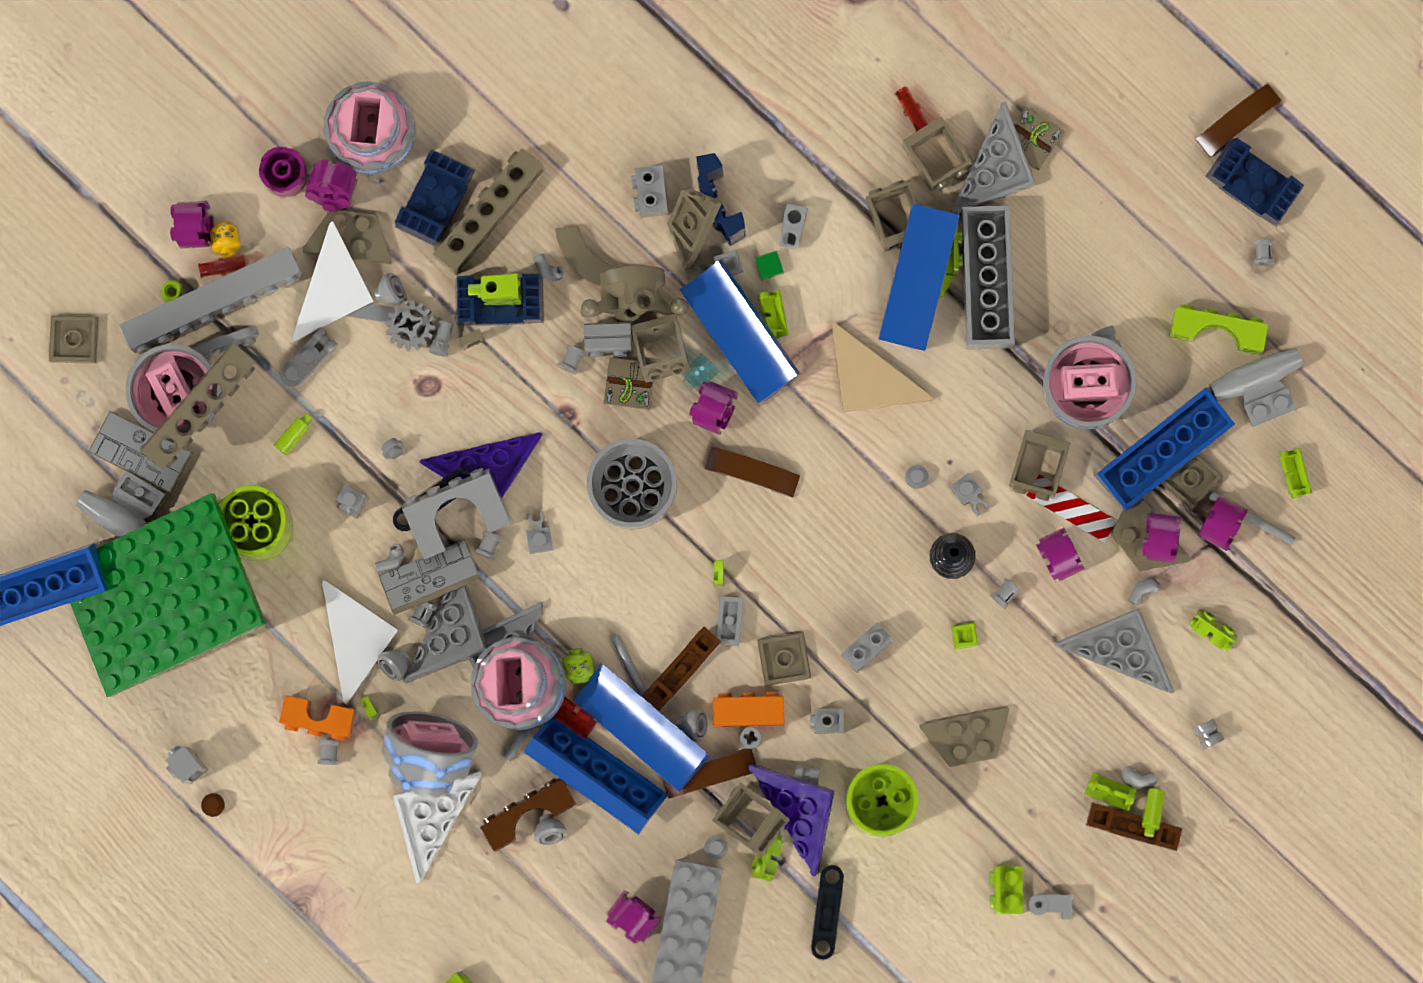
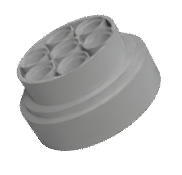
M631 438L613 442L597 454L588 471L587 490L594 509L605 521L618 528L637 530L657 523L668 513L676 497L677 479L672 462L664 451L648 441ZM635 458L643 462L642 467L637 470L629 466L631 460ZM613 467L621 470L620 476L615 479L608 476V471ZM653 472L661 475V480L656 484L648 481V476ZM631 481H636L640 485L639 490L631 493L626 489L627 484ZM609 490H614L618 493L617 499L613 502L605 499V494ZM650 495L658 498V503L653 507L645 504V499ZM628 504H633L637 508L632 516L625 515L623 512L624 507Z

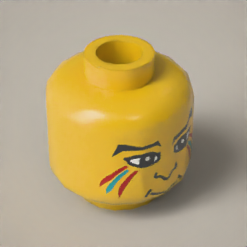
M218 222L210 230L211 248L216 254L222 257H231L241 248L239 229L231 222Z

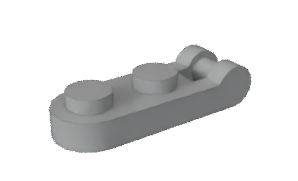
M255 326L247 327L199 344L195 350L209 361L212 354L218 352L223 354L232 343L236 346L240 344L248 346L255 343V339L259 337Z
M322 328L313 335L281 370V378L286 385L296 387L302 384L337 348L338 344L334 340H330ZM319 343L324 346L321 352L315 348Z

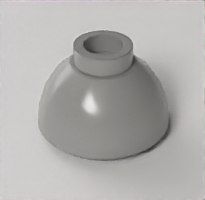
M393 273L386 274L380 280L378 288L374 291L375 297L379 302L385 301L389 304H399L405 300L404 286L401 280Z
M386 651L378 656V664L386 676L395 681H400L407 671V662L409 661V656L405 651Z
M702 709L691 710L684 717H679L677 728L691 740L699 742L704 738L707 731V716Z
M552 814L543 815L540 817V823L535 829V841L541 845L558 843L566 837L567 830L563 823L555 819Z

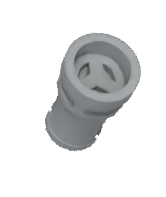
M439 321L435 340H432V345L429 348L430 353L447 357L448 342L453 324Z

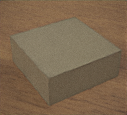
M480 329L458 338L464 351L485 341Z

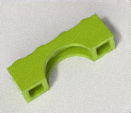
M1181 304L1180 307L1176 306L1174 309L1169 338L1192 342L1199 332L1208 328H1219L1228 332L1233 337L1237 351L1261 355L1264 351L1269 324L1263 323V320L1259 318L1245 320L1240 319V315L1227 313L1224 316L1217 314L1216 310L1203 309V311L1194 310V307L1191 305Z

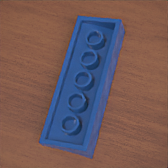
M912 204L878 340L921 351L926 350L960 215Z
M722 260L717 261L698 277L679 289L757 403L768 400L801 374Z
M1204 388L1094 476L1122 509L1126 511L1234 426L1235 423L1210 391Z
M92 543L0 574V626L106 591L108 588L99 563L96 544Z
M603 663L599 665L590 680L573 699L577 705L678 792L682 790L710 757L708 753Z
M557 714L543 724L524 750V753L638 835L668 796L662 789Z

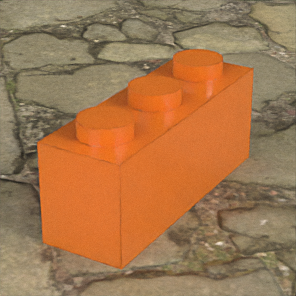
M765 692V697H755V693H741V697H732V693H718V698H713V726H784V696H779V692Z

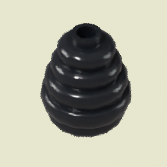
M947 533L933 542L929 560L932 568L940 576L947 579H958L966 576L972 570L976 561V551L973 544L965 536L958 533ZM953 548L959 552L956 557L950 555V550Z

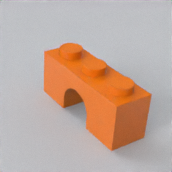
M285 695L279 723L285 725L284 729L298 732L299 728L308 730L307 734L321 737L322 733L331 734L330 739L343 742L345 737L351 739L356 710L331 705L329 715L324 720L315 721L311 718L309 712L311 701Z

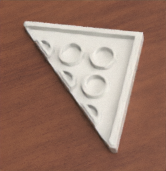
M334 222L329 223L292 337L293 341L373 302Z
M323 580L322 585L343 702L348 705L377 663L378 656L384 653L399 630Z
M481 771L470 773L463 779L455 780L451 792L440 797H433L431 795L419 796L414 792H403L393 795L416 883H420L480 779Z

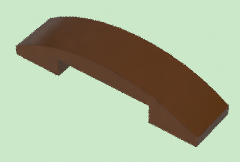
M1267 83L1217 120L1197 137L1196 141L1206 154L1211 157L1227 145L1230 139L1236 137L1262 115H1265L1281 103L1282 100Z
M715 447L711 448L704 468L723 476H730L770 489L772 492L791 498L794 497L800 475Z
M703 626L641 697L657 711H660L722 641Z
M752 749L705 762L680 792L663 779L668 799L753 774L749 770V765L752 763L756 764Z
M1093 802L1091 803L1086 821V826L1173 851L1178 849L1183 830L1181 827L1160 822L1159 829L1154 831V836L1147 837L1144 835L1145 828L1142 827L1143 817Z

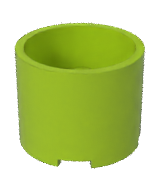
M256 485L238 487L220 502L219 506L240 557L250 561H266L278 556L288 546L293 534L292 515L286 504L268 489ZM252 517L258 521V523L253 525V528L247 524L248 521H252Z
M888 764L873 765L859 772L852 780L846 794V809L851 822L861 832L878 838L893 836L904 830L914 819L919 803L917 788L910 776L900 768ZM884 795L886 797L885 802L888 805H882L879 808L876 806L878 802L875 798H881Z

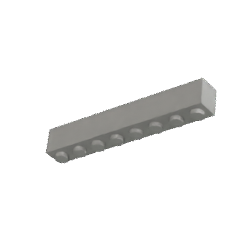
M287 247L120 324V327L130 349L134 353L142 354L152 349V345L171 341L173 339L172 336L178 333L186 334L194 329L193 326L200 323L205 325L214 321V317L219 314L227 315L236 310L235 307L243 303L244 305L254 303L258 296L263 294L266 296L277 292L278 287L284 284L287 286L293 285L299 281L303 274L291 249Z

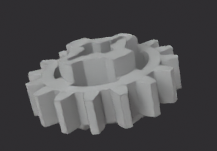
M413 300L410 306H407L403 301L402 308L399 309L396 305L394 306L396 311L394 314L388 312L387 315L391 318V321H385V325L390 327L386 334L393 335L390 339L391 343L398 341V349L405 345L407 352H410L411 346H414L419 351V344L422 343L426 347L427 342L425 340L427 338L433 340L430 331H436V327L431 325V323L435 322V318L428 317L431 311L430 309L423 311L424 305L422 303L416 307ZM411 311L417 312L423 317H415L411 314ZM403 315L400 323L396 324L397 319ZM410 321L415 324L412 331L405 328L408 327V322ZM425 328V331L422 334V336L418 337L421 329ZM398 335H406L410 338V341L404 340Z

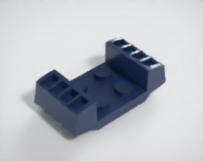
M1238 138L1230 139L1205 177L1254 214L1277 227L1302 191L1304 185L1292 175L1286 178L1249 152L1251 146Z
M431 149L424 161L425 169L406 207L402 206L396 217L395 228L436 246L446 232L476 169Z
M715 153L696 156L699 172L697 178L699 191L716 199L718 198V192L713 181L724 177L722 163ZM722 203L713 225L715 230L722 232L729 246H732L746 236L745 222L742 212L726 217V211Z
M522 274V277H520L522 281V305H484L481 298H469L468 284H481V279H475L473 275L457 276L455 279L456 325L493 326L544 323L543 276L540 274ZM492 288L489 293L495 292L497 288Z

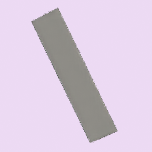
M369 303L346 316L385 322L391 321V318L387 315L388 312L394 314L396 311L394 307ZM403 315L397 319L396 324L400 323Z

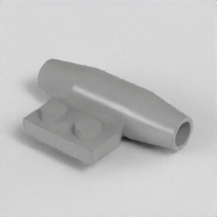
M1297 349L1270 354L1231 370L1210 383L1209 386L1213 397L1217 401L1244 395L1243 407L1251 426L1254 427L1296 410L1288 388L1279 380L1302 367L1303 361Z
M125 471L113 489L112 500L85 490L78 498L76 506L96 524L117 537H121L148 524L145 520L154 516L166 495L130 472Z

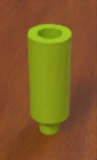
M307 413L301 419L297 417L273 445L286 456L309 430L308 424L313 418Z
M1152 788L1148 790L1142 827L1145 828L1144 835L1147 837H1153L1154 831L1158 830L1160 826L1165 792L1160 789Z

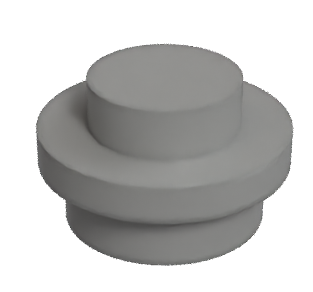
M396 438L386 441L381 447L384 458L395 459L399 457L403 452L404 444Z
M919 465L910 467L905 474L906 483L914 489L924 487L929 479L927 470Z
M713 836L705 842L704 851L709 858L719 860L726 855L728 845L722 837Z

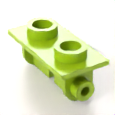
M780 290L771 293L768 291L759 293L758 301H760L761 312L766 314L763 320L776 339L789 335Z
M1300 448L1281 452L1278 459L1281 461L1283 471L1286 474L1288 494H1291L1292 499L1311 494L1312 489Z
M1199 609L1196 616L1189 623L1192 627L1191 630L1203 638H1206L1209 632H1211L1213 636L1209 642L1221 651L1226 650L1228 652L1233 645L1231 642L1235 643L1238 637L1232 627L1227 624H1220L1216 621V617L1206 610L1203 612Z
M1092 772L1084 794L1129 812L1137 789Z
M781 835L775 838L762 857L757 855L752 863V878L769 882L772 881V878H775L778 862L771 860V856L780 857L783 845Z

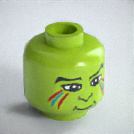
M583 648L569 650V655L562 659L566 679L571 680L572 684L587 682L595 673L592 654L583 652Z

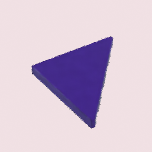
M538 432L471 449L446 453L436 457L421 459L419 463L442 478L460 467L467 468L471 472L483 468V470L489 469L503 499L543 434ZM459 474L455 477H461L462 479L467 478L465 474Z
M752 763L749 765L750 772H753L758 780L759 787L767 801H770L773 807L790 819L784 826V829H787L794 841L793 845L801 858H804L811 870L809 871L811 875L817 876L835 790Z

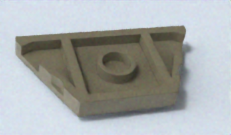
M690 188L682 189L667 223L669 231L674 238L677 251L682 250L685 262L682 266L685 270L693 269L722 204L720 200Z
M343 210L328 212L303 247V253L319 255L329 223L334 222L352 259L392 264L378 218L373 214Z
M1143 498L1128 510H1122L1111 536L1140 572L1187 563L1191 560L1179 544L1175 563L1146 559L1147 556H1143L1142 552L1144 538H1149V533H1146L1147 515H1152L1154 512Z
M1009 707L921 724L919 727L949 767L994 759L998 755Z

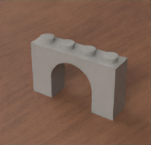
M477 469L470 473V477L465 479L461 477L449 481V485L443 488L435 486L427 490V494L423 496L413 495L405 499L406 503L402 504V510L424 559L446 551V545L436 524L435 515L438 508L449 499L464 498L473 502L478 507L489 533L511 524V519L489 469Z

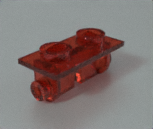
M565 696L562 705L553 717L570 728L575 734L585 739L595 728L597 721L594 720V716H591L582 708L578 713L574 712L577 705Z

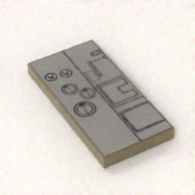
M109 411L88 451L171 494L193 452L181 448L175 455L178 458L169 469L165 466L162 470L140 451L141 447L154 432L112 411ZM166 438L162 441V447L165 450H170L175 445V443Z
M465 539L447 546L446 551L427 559L421 557L379 575L393 615L481 579Z

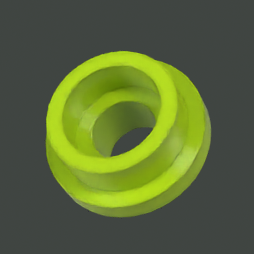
M175 280L167 281L161 288V296L166 302L184 295L183 286ZM171 289L177 290L175 296L169 295Z

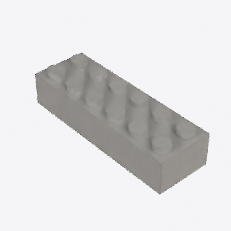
M1009 205L963 207L961 220L963 232L966 349L1013 348L1015 337Z
M675 860L652 983H701L723 869Z

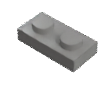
M720 596L716 637L722 641L720 644L739 646L743 598Z

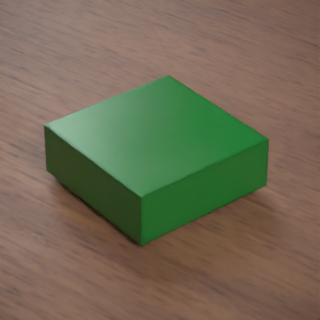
M777 251L755 257L762 281L784 274Z

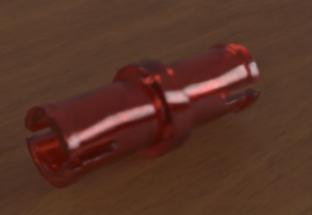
M906 86L896 91L895 96L904 109L903 113L905 117H909L916 132L927 126L929 123H927L920 111L921 106L915 102L908 87Z
M244 255L228 259L221 257L217 261L198 263L201 278L218 274L226 276V273L235 272L246 266Z

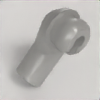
M544 254L534 257L539 274L543 278L553 282L561 280L564 270L560 266L548 265Z
M393 544L390 547L391 551L387 559L375 562L378 574L400 566L405 553L400 544Z
M1147 578L1137 582L1128 602L1139 606L1144 594L1159 592L1161 588L1160 583L1155 578Z
M1126 766L1122 770L1123 780L1133 788L1139 789L1157 784L1154 773L1141 776L1134 771L1132 766Z

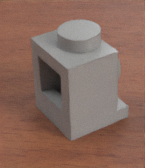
M345 484L336 499L338 502L336 507L357 519L368 498Z
M815 709V714H810V729H815V734H843L844 709ZM824 717L831 718L832 722L830 725L823 724L822 720Z

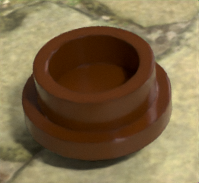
M210 793L201 802L202 811L210 817L219 816L225 809V801L219 794Z

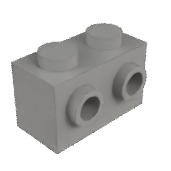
M663 165L635 168L636 175L631 176L632 187L638 191V198H634L635 212L640 211L641 218L668 215Z
M176 746L168 753L169 757L165 760L169 765L166 769L174 779H180L185 784L190 785L208 771L193 749L187 746Z

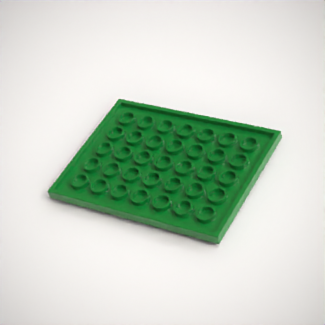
M210 493L97 548L99 563L108 589L70 603L106 697H112L266 624L215 493Z

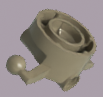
M629 266L601 273V301L585 300L581 305L580 313L583 317H594L602 313L615 314L616 320L619 323H632L641 314L656 312L662 315H684L688 311V303L684 298H675L672 300L671 305L660 300L658 289L666 284L664 269L655 266ZM626 309H630L632 317H628L625 314Z

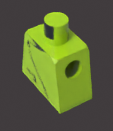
M518 274L482 276L481 284H468L469 298H481L484 305H522V281ZM492 288H497L495 292L489 293Z

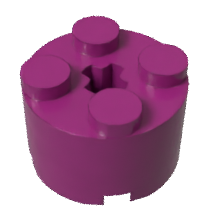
M274 147L262 156L259 176L265 187L272 194L285 198L294 196L303 190L308 182V169L300 154L294 149ZM283 168L287 172V174L282 175L280 172V170Z
M329 160L317 161L313 166L305 197L321 205L327 212H335L336 209L346 208L350 205L356 188L357 174L350 166L337 161L335 165L330 164Z
M207 201L178 202L175 205H171L170 211L174 227L170 229L171 240L176 241L181 249L211 246L208 243L210 241L209 232L214 227L213 216H208L207 209H211Z
M704 381L699 389L700 398L697 403L694 402L691 406L689 415L693 416L692 421L694 425L720 435L722 434L720 428L725 430L735 409V406L732 405L733 398L737 400L738 393L712 381L709 383Z
M1219 495L1198 536L1227 551L1233 540L1230 536L1234 538L1248 509Z
M1159 513L1147 515L1146 533H1149V538H1144L1142 548L1143 556H1147L1146 559L1170 563L1176 562L1175 556H1177L1181 516Z
M1064 527L1039 539L1040 543L1036 545L1043 559L1048 558L1050 562L1047 568L1054 580L1059 579V581L1085 570L1083 564L1078 566L1081 559L1068 535L1063 536V534L1067 533Z
M623 890L606 913L608 916L606 922L615 929L619 927L625 931L626 934L624 936L634 944L637 941L645 942L662 918L660 916L654 917L653 915L656 911L637 896L631 899L627 896L630 892Z

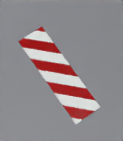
M1039 474L1033 485L1051 490L1053 482ZM1060 486L1057 488L1054 499L1049 498V501L1036 498L1034 493L1028 492L1026 495L1104 543L1117 523V520Z

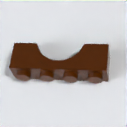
M556 778L544 784L546 789L539 793L534 790L524 796L525 801L517 805L516 802H513L503 808V814L498 817L492 814L483 820L484 825L480 826L494 852L516 841V825L526 812L533 809H545L558 816L577 805L562 779L559 781Z

